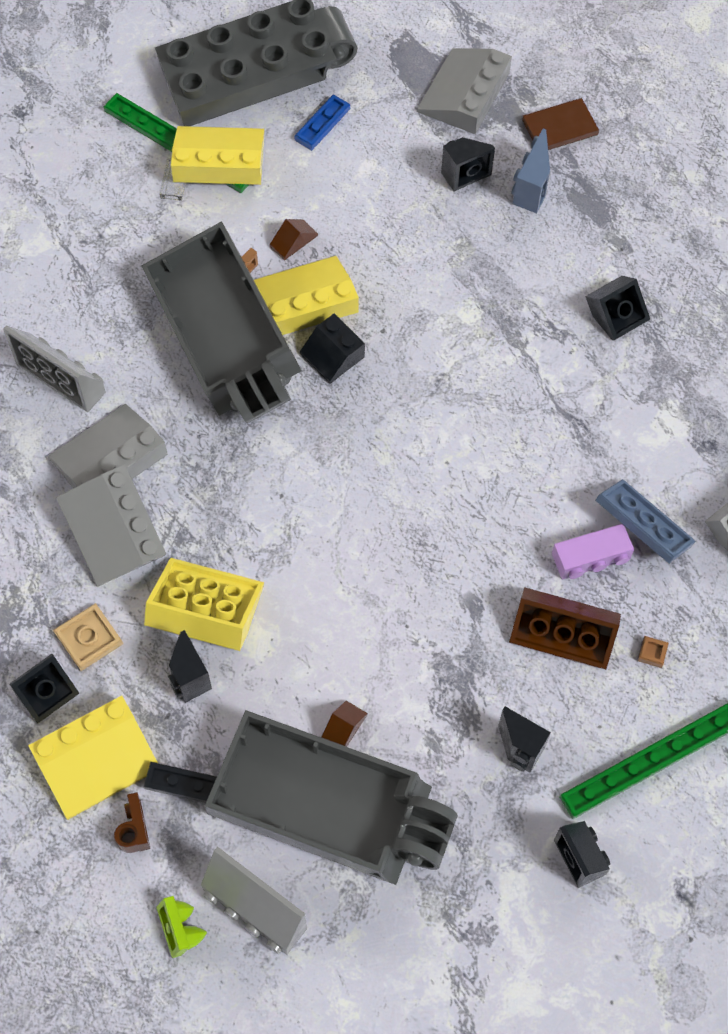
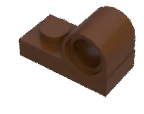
M138 792L127 794L129 803L124 804L127 819H132V821L124 822L116 828L114 832L115 841L119 848L126 853L151 849ZM132 832L135 834L132 842H122V838L126 833Z

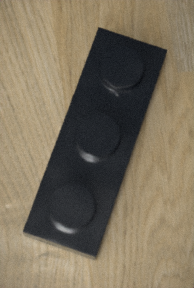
M150 762L144 789L206 803L217 776Z

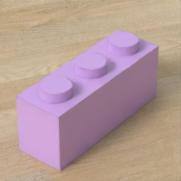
M620 524L556 543L553 547L552 556L562 579L568 577L576 579L588 571L599 572L608 565L627 563L631 559L634 547L625 526Z

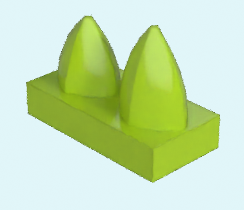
M174 896L163 898L156 906L172 958L182 956L187 950L195 947L204 939L207 931L196 926H183L182 924L192 914L193 906L183 901H175Z

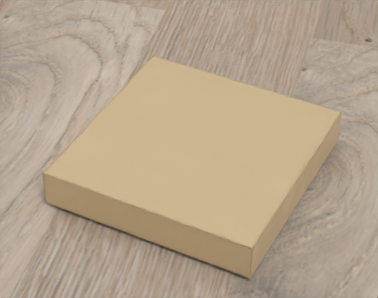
M96 603L53 630L80 671H83L123 645V641Z

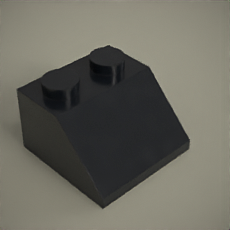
M464 137L449 141L446 145H443L441 174L453 192L492 175L495 147L492 144Z
M620 276L585 296L593 318L611 340L618 339L650 320L636 278Z
M334 313L315 328L300 350V354L331 384L365 358V343Z
M185 630L181 631L169 663L171 674L168 675L176 697L182 696L186 703L211 690L212 686L208 671Z
M505 706L501 713L498 728L507 759L511 761V765L522 772L526 770L531 773L546 747L551 732Z
M585 821L560 827L554 838V842L578 888L607 875L610 870V860L604 850L600 851L596 843L598 841L597 835L591 826H587Z

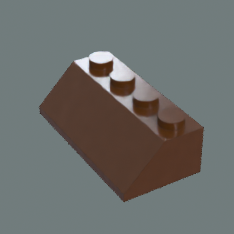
M524 587L509 643L606 670L620 626L621 614Z

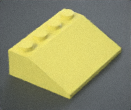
M178 126L171 158L173 182L261 185L264 129Z
M337 256L254 280L283 335L318 325L334 313L341 318L359 312V297L351 278Z
M170 558L146 601L144 625L175 634H180L181 631L185 630L190 638L240 651L247 637L264 582Z
M123 696L108 702L28 745L67 820L146 778L150 762L158 763Z

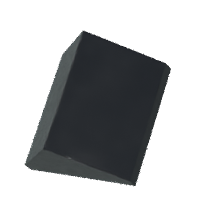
M53 654L47 656L9 684L37 724L79 694Z

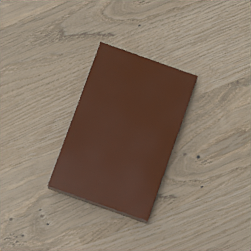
M582 98L523 115L522 118L532 141L535 136L540 135L542 129H546L548 150L599 134V129Z

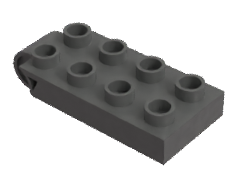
M292 0L155 47L159 64L184 126H193L321 82L326 79L328 68L334 69L348 64L355 57L358 49L341 10L332 6L314 10V4L311 0Z
M222 221L141 265L206 396L219 416L230 410L239 411L244 421L248 424L291 400L285 386L290 382L292 376L302 370Z
M247 710L243 714L205 804L208 815L394 885L398 882L405 862L410 863L412 866H419L430 870L439 869L458 817L457 813L450 807L428 798L432 786L421 780L417 772Z

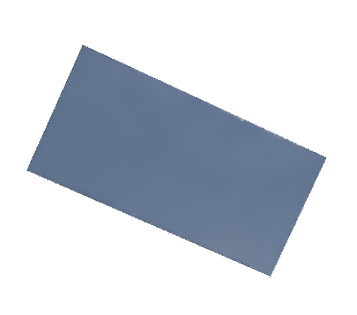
M624 479L600 493L595 500L669 564L690 549L696 542Z

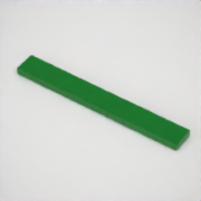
M118 93L103 106L104 112L172 152L177 128ZM249 184L226 185L242 193Z
M728 703L562 793L559 798L571 818H577L727 735Z

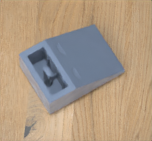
M542 129L540 135L534 137L531 144V152H526L523 158V167L516 170L513 178L515 184L511 191V194L514 195L513 205L536 214L546 197L550 175L546 129Z

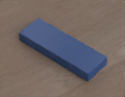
M333 94L294 136L295 141L312 151L350 110V104Z

